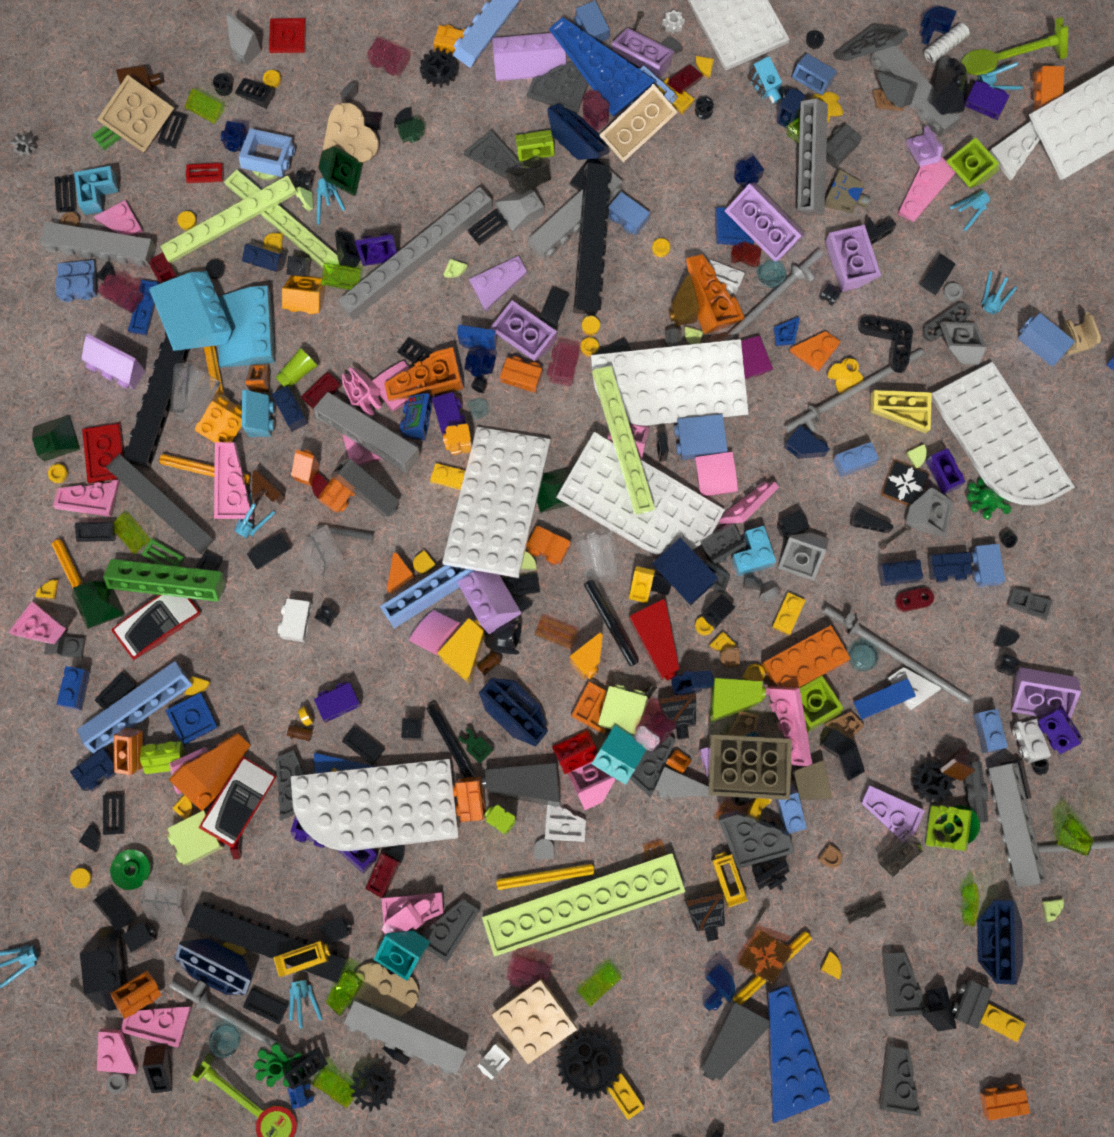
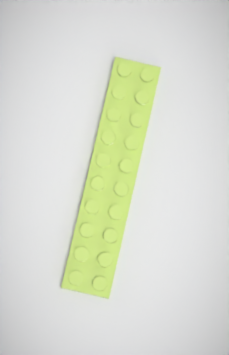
M671 853L482 917L495 957L684 893L685 889L673 854Z

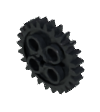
M587 1030L586 1036L579 1032L578 1039L574 1035L571 1036L572 1043L565 1041L567 1049L560 1048L564 1055L557 1056L562 1061V1064L556 1065V1067L562 1068L558 1076H564L561 1084H569L566 1089L567 1091L574 1089L573 1096H577L580 1092L581 1099H585L587 1094L589 1100H593L594 1094L598 1099H601V1092L609 1095L607 1088L615 1089L612 1084L613 1081L620 1082L616 1075L623 1074L622 1071L618 1070V1066H622L623 1063L618 1062L617 1059L622 1054L615 1053L619 1047H611L612 1039H609L607 1042L605 1041L607 1035L603 1034L599 1038L598 1031H595L593 1036L589 1030ZM584 1045H588L590 1047V1054L584 1057L581 1054V1048ZM596 1048H599V1052L593 1059ZM602 1055H606L608 1057V1064L602 1067L599 1064V1058ZM587 1061H592L593 1069H588V1066L585 1065ZM574 1064H579L581 1067L578 1075H573L571 1069ZM587 1071L584 1082H581L582 1076ZM592 1074H597L599 1077V1082L595 1086H592L589 1082Z

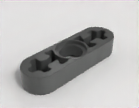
M958 303L927 324L922 333L924 339L933 342L944 335L940 325L941 320L944 318L949 319L951 322L965 321L970 315L969 306L965 303ZM959 310L965 311L964 314L958 315L955 319L954 315H956ZM938 326L939 329L934 335L928 334L929 329L932 331Z

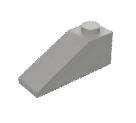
M666 767L663 768L654 789L657 791V796L666 800L668 797H715L709 795L708 786Z

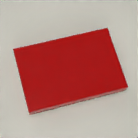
M116 423L82 429L87 482L91 484L117 480L118 478L106 466L118 454L124 458L121 424Z

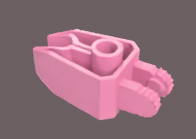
M349 367L351 375L343 373L342 382L352 405L361 406L366 414L372 416L374 411L369 404L372 403L376 409L382 407L378 399L380 389L365 373L356 368Z
M426 896L419 902L415 899L411 902L406 900L398 906L400 910L386 921L382 928L385 934L405 932L412 927L416 930L424 924L425 912L433 906V898Z

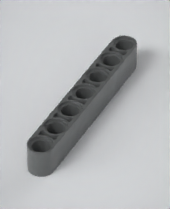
M120 454L106 466L114 476L200 554L214 541Z

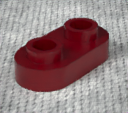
M928 588L902 592L896 597L895 606L902 612L927 608L933 603L934 594ZM922 594H925L928 599L923 600L921 597ZM903 599H908L909 604H904Z

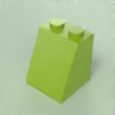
M715 678L714 685L711 688L710 722H716L757 707L765 699L766 687H762L763 681Z

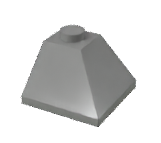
M228 12L226 17L230 46L233 51L232 56L238 63L243 62L247 66L261 52L255 32Z
M527 185L495 201L496 206L507 221L512 232L544 216V206L536 193Z
M941 322L940 325L948 347L961 364H980L986 345L977 323Z
M930 488L910 506L906 524L917 531L946 538L954 502L936 489Z
M811 532L790 535L778 569L814 581L826 553L829 538Z

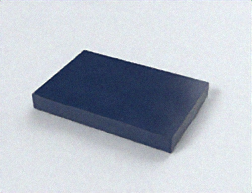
M681 538L652 563L690 606L719 580Z

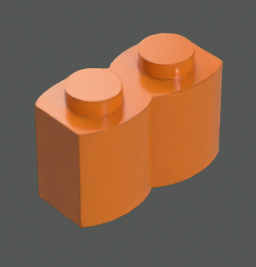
M536 526L526 547L531 555L535 557L541 555L546 558V562L552 565H561L571 546V542L540 526Z

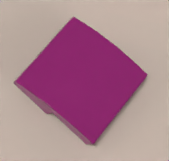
M760 335L741 341L745 380L774 370Z

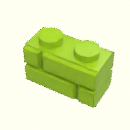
M551 130L515 135L519 162L555 156Z
M182 741L142 746L140 762L144 773L152 774L171 771L169 763L186 756Z
M499 805L495 807L490 806L484 815L486 816V822L504 835H507L516 823V817L506 812Z

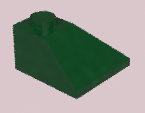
M335 146L323 150L318 168L324 180L356 196L363 162H359L358 159Z
M69 415L33 427L32 441L37 456L44 462L80 450Z
M567 468L543 474L537 499L540 513L570 506L556 498L569 476Z
M90 581L73 587L72 598L87 629L124 616V612L113 589H108L105 581Z

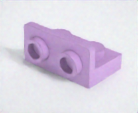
M929 126L924 127V135L906 140V145L919 167L941 161V153H943L942 143L938 142L935 132H932Z

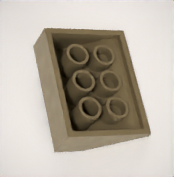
M710 735L708 755L709 795L790 800L792 739Z

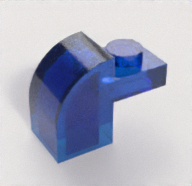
M942 6L928 10L920 25L924 27L920 35L923 36L922 43L928 45L934 31L943 34L948 33L957 11Z
M717 964L705 977L716 989L702 1004L709 1012L712 1009L716 1011L722 1005L721 999L723 997L730 1003L735 994V983L732 976L720 964Z

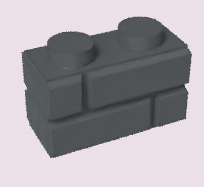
M845 124L842 128L838 127L833 132V137L830 140L827 139L826 162L835 169L860 144L862 139L861 135L848 124Z
M966 979L965 983L961 982L958 988L959 998L951 1006L954 1018L978 1029L993 990Z

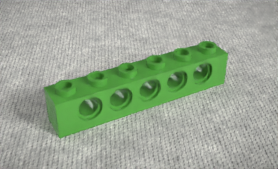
M111 559L103 576L108 589L219 602L225 586L223 574L220 571L151 564L141 561L134 562L123 559Z

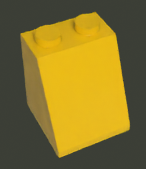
M470 618L437 653L440 659L468 684L472 682L485 637V630L476 619L472 621Z

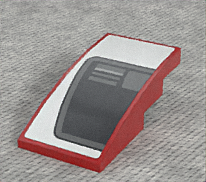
M158 595L121 621L111 631L134 661L164 643L171 635L183 629L185 624L200 616V611L190 598Z
M242 757L198 828L233 848L277 776L247 758Z

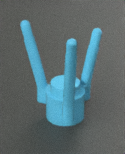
M1018 62L1007 66L1004 64L989 73L978 75L979 82H986L995 89H1023V86H993L997 81L996 74L1018 66Z
M324 178L318 180L319 188L316 189L318 225L321 218V195L325 197L327 205L330 206L329 196L334 193L342 211H345L336 186L325 181Z
M981 190L977 194H973L950 206V209H954L963 205L958 209L959 212L970 206L974 209H979L965 226L964 231H967L978 216L987 209L986 204L990 202V198L985 191Z
M989 271L985 294L981 304L984 305V311L996 314L1001 311L1004 304L1017 290V287H1013L1002 302H1000V295L1008 281V277H1005L997 294L988 297L993 273Z
M252 492L249 494L248 497L250 503L252 499ZM253 503L245 518L239 519L234 531L246 539L249 535L253 537L256 531L275 514V511H272L252 529L253 524L248 522L256 506Z
M28 944L23 947L0 951V956L20 952L17 954V957L0 963V968L17 961L21 965L26 964L1 983L0 988H3L27 969L36 965L35 961L39 960V956L34 945L29 946Z
M307 980L292 982L289 989V1020H293L294 1000L297 999L299 1028H303L301 998L307 997V993L318 1019L322 1020V1015L312 992V985H307Z

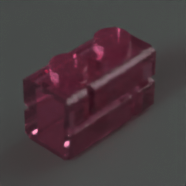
M376 37L373 45L367 52L369 63L373 67H381L392 76L395 74L401 76L410 61L408 51L379 37Z
M598 91L588 93L583 98V119L595 131H599L609 123V103L602 98Z
M108 274L104 279V283L98 288V293L131 314L134 313L138 304L144 298V295L139 291L140 287L132 282L127 284V280L118 274L116 277Z
M559 342L557 348H553L551 359H554L553 365H549L547 376H550L551 383L572 387L580 353L579 346Z
M661 711L654 715L650 713L635 728L637 733L634 736V740L639 744H643V747L649 752H653L669 738L676 728V723L671 719H667V716Z
M513 955L506 980H510L509 985L521 988L522 984L530 986L540 978L547 985L552 966Z

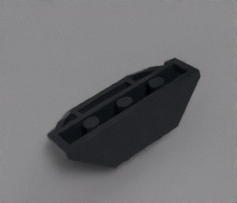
M943 56L939 61L931 103L941 115L961 113L965 109L968 93L967 70L964 64L960 63L956 58Z
M114 927L100 929L80 952L84 995L108 1011L117 1010L110 993L127 983L121 931L118 932Z

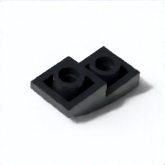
M939 254L920 283V286L936 295L953 270L955 263Z
M552 288L539 319L555 330L569 294Z
M281 532L247 553L256 570H259L292 548Z

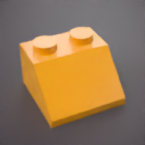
M290 275L282 288V309H288L290 312L303 311L308 314L319 313L323 307L327 278Z
M601 632L569 656L571 665L583 680L586 678L590 680L599 673L603 638Z

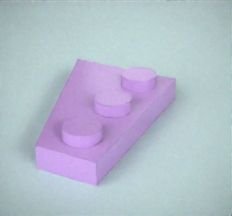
M519 256L470 278L469 282L486 312L504 293L519 282L527 274V271Z
M868 785L861 804L909 847L925 810Z

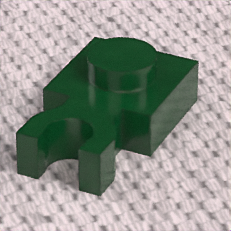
M468 728L466 732L470 735L469 739L464 740L460 736L458 740L469 746L466 751L481 764L494 750L480 736L475 739L472 731Z

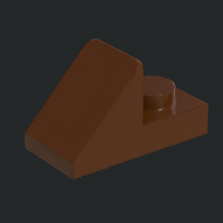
M254 470L252 473V499L257 502L265 494L272 503L274 501H277L279 504L283 502L285 498L257 470Z
M964 746L953 754L940 768V771L959 781L972 774L975 769L967 761L966 756L970 752L968 748Z

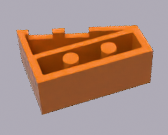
M1042 66L1033 73L1034 111L1063 95L1065 66Z

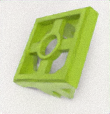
M942 805L939 807L931 806L926 846L967 851L972 811ZM948 813L947 821L943 824H935L940 816ZM954 815L961 819L963 827H957L956 823H954ZM948 823H952L955 827L952 834H946L944 831V827ZM934 830L942 831L945 835L944 842H941L936 837ZM956 833L962 834L958 841L951 843V839Z

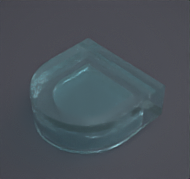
M478 399L467 403L473 421L487 416L489 408L484 400Z

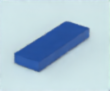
M141 279L128 328L130 333L148 334L155 308V303L149 289L160 284L159 282Z
M907 678L853 703L861 720L914 698L916 695Z

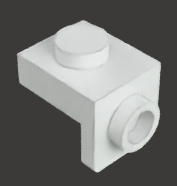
M497 1041L477 1066L484 1075L493 1079L513 1054Z

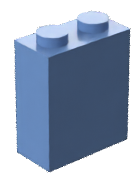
M1041 313L1035 318L1033 316L1030 317L1019 331L1022 334L1018 338L1052 367L1076 342Z
M723 414L678 419L677 424L674 425V436L678 437L679 443H676L677 455L681 456V460L727 453Z

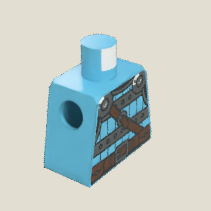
M770 56L753 64L747 77L761 99L769 97L772 104L780 101L782 97L778 90L782 81Z

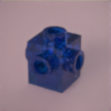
M226 121L225 129L221 132L220 137L225 149L231 152H241L248 134L245 124Z
M754 155L746 161L741 160L735 168V181L739 185L741 184L744 189L750 183L755 182L757 184L763 176L764 168Z
M484 349L470 351L465 359L464 370L471 372V375L475 377L492 374L496 356Z

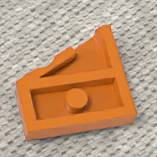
M825 331L793 346L789 352L819 372L841 341Z
M588 682L570 717L604 734L606 728L601 727L598 723L606 699V691Z

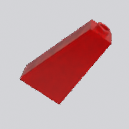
M662 599L629 616V620L660 680L666 679V681H669L677 675L679 665L666 602Z

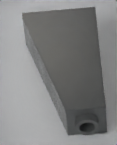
M350 458L341 460L330 474L384 517L392 516L397 511V504L400 501Z
M556 763L485 770V776H482V786L487 789L488 794L560 807Z
M733 1001L700 1067L704 1071L703 1076L712 1081L715 1078L721 1080L770 1027V1021Z

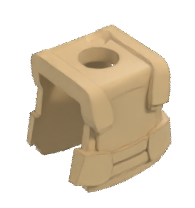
M1086 312L1083 324L1074 326L1071 320L1066 319L1063 324L1064 327L1061 329L1076 341L1066 352L1067 355L1092 349L1101 341V335L1094 317L1089 312Z

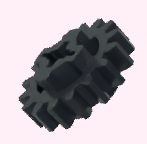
M436 48L435 53L430 50V55L424 54V60H420L421 67L419 68L422 79H426V84L432 82L433 87L439 84L440 88H442L443 83L449 86V80L454 82V76H458L459 67L456 57H452V52L446 54L445 49L439 52L438 48Z
M929 760L928 765L925 762L921 763L922 769L920 767L915 768L918 774L912 775L916 781L911 783V785L917 786L914 793L920 792V799L927 797V803H930L932 799L934 803H939V798L942 801H946L945 795L952 796L950 789L956 788V786L952 785V782L956 779L944 773H935L933 770L937 769L940 771L942 767L941 761H937L934 764L933 760ZM924 775V782L921 784V778ZM940 778L934 785L927 786L932 779ZM944 780H946V787H945V789H944V787H943ZM926 790H932L936 795L929 794Z
M372 1064L371 1069L365 1065L364 1072L357 1070L359 1076L351 1078L355 1084L349 1086V1088L354 1089L350 1096L357 1097L354 1103L357 1105L361 1102L362 1110L366 1106H368L370 1112H372L374 1106L377 1110H380V1104L387 1106L386 1099L393 1098L389 1092L395 1090L394 1087L390 1086L394 1079L387 1078L390 1074L389 1071L382 1073L384 1068L382 1066L376 1070L375 1064ZM372 1073L380 1075L383 1079L375 1080ZM364 1077L365 1082L362 1087H359V1083ZM370 1081L374 1085H377V1087L374 1088V1094H372L370 1090L367 1091V1088L370 1087ZM385 1088L384 1095L380 1098L379 1094ZM367 1095L371 1097L372 1102L363 1100L361 1096Z

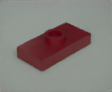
M689 64L671 77L667 84L679 94H682L699 82L703 74Z
M327 372L301 398L314 410V407L327 392L333 395L341 387V384Z
M385 852L381 853L365 889L380 898H384L401 861Z

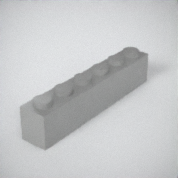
M896 46L872 54L870 61L875 69H878L880 72L888 71L918 83L912 103L908 106L916 110L919 118L930 126L932 132L942 137L957 125L960 116L957 113L941 115L931 103L934 87Z
M819 99L801 101L797 211L809 216L824 214L828 104Z
M613 172L611 183H608L610 199L616 198L622 192V180ZM583 189L529 238V246L543 260L547 257L551 258L557 252V248L560 245L564 246L567 244L570 236L580 231Z
M45 222L40 238V243L45 247V250L52 253L61 251L70 256L77 254L88 259L95 257L106 262L113 260L120 264L131 263L137 267H150L151 259L154 257L156 249L153 241L148 238Z
M327 392L314 407L317 419L406 474L420 458L419 448L414 442L406 441L399 433H393L388 430L383 423L375 422L371 416L366 413L362 414L355 406L346 404L337 395L333 396Z
M1018 763L989 768L988 779L994 788L993 799L999 809L997 815L1004 830L1002 837L1008 847L1007 858L1009 863L1012 864L1013 882L1016 883L1017 888L1045 883L1047 881Z
M355 997L344 1021L347 1029L353 1032H358L359 1030L373 1041L379 1039L388 1048H399L408 1057H419L426 1065L432 1066L434 1064L439 1066L442 1072L449 1075L451 1073L457 1074L467 1052L466 1046L358 997Z

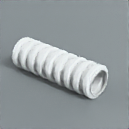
M959 23L946 33L945 36H942L941 39H938L937 42L925 49L924 56L926 60L933 64L944 54L948 53V51L952 50L953 47L961 43L970 35L968 27L964 23Z

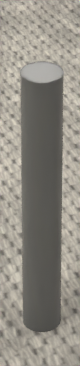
M324 524L317 525V531L372 541L374 538V533Z

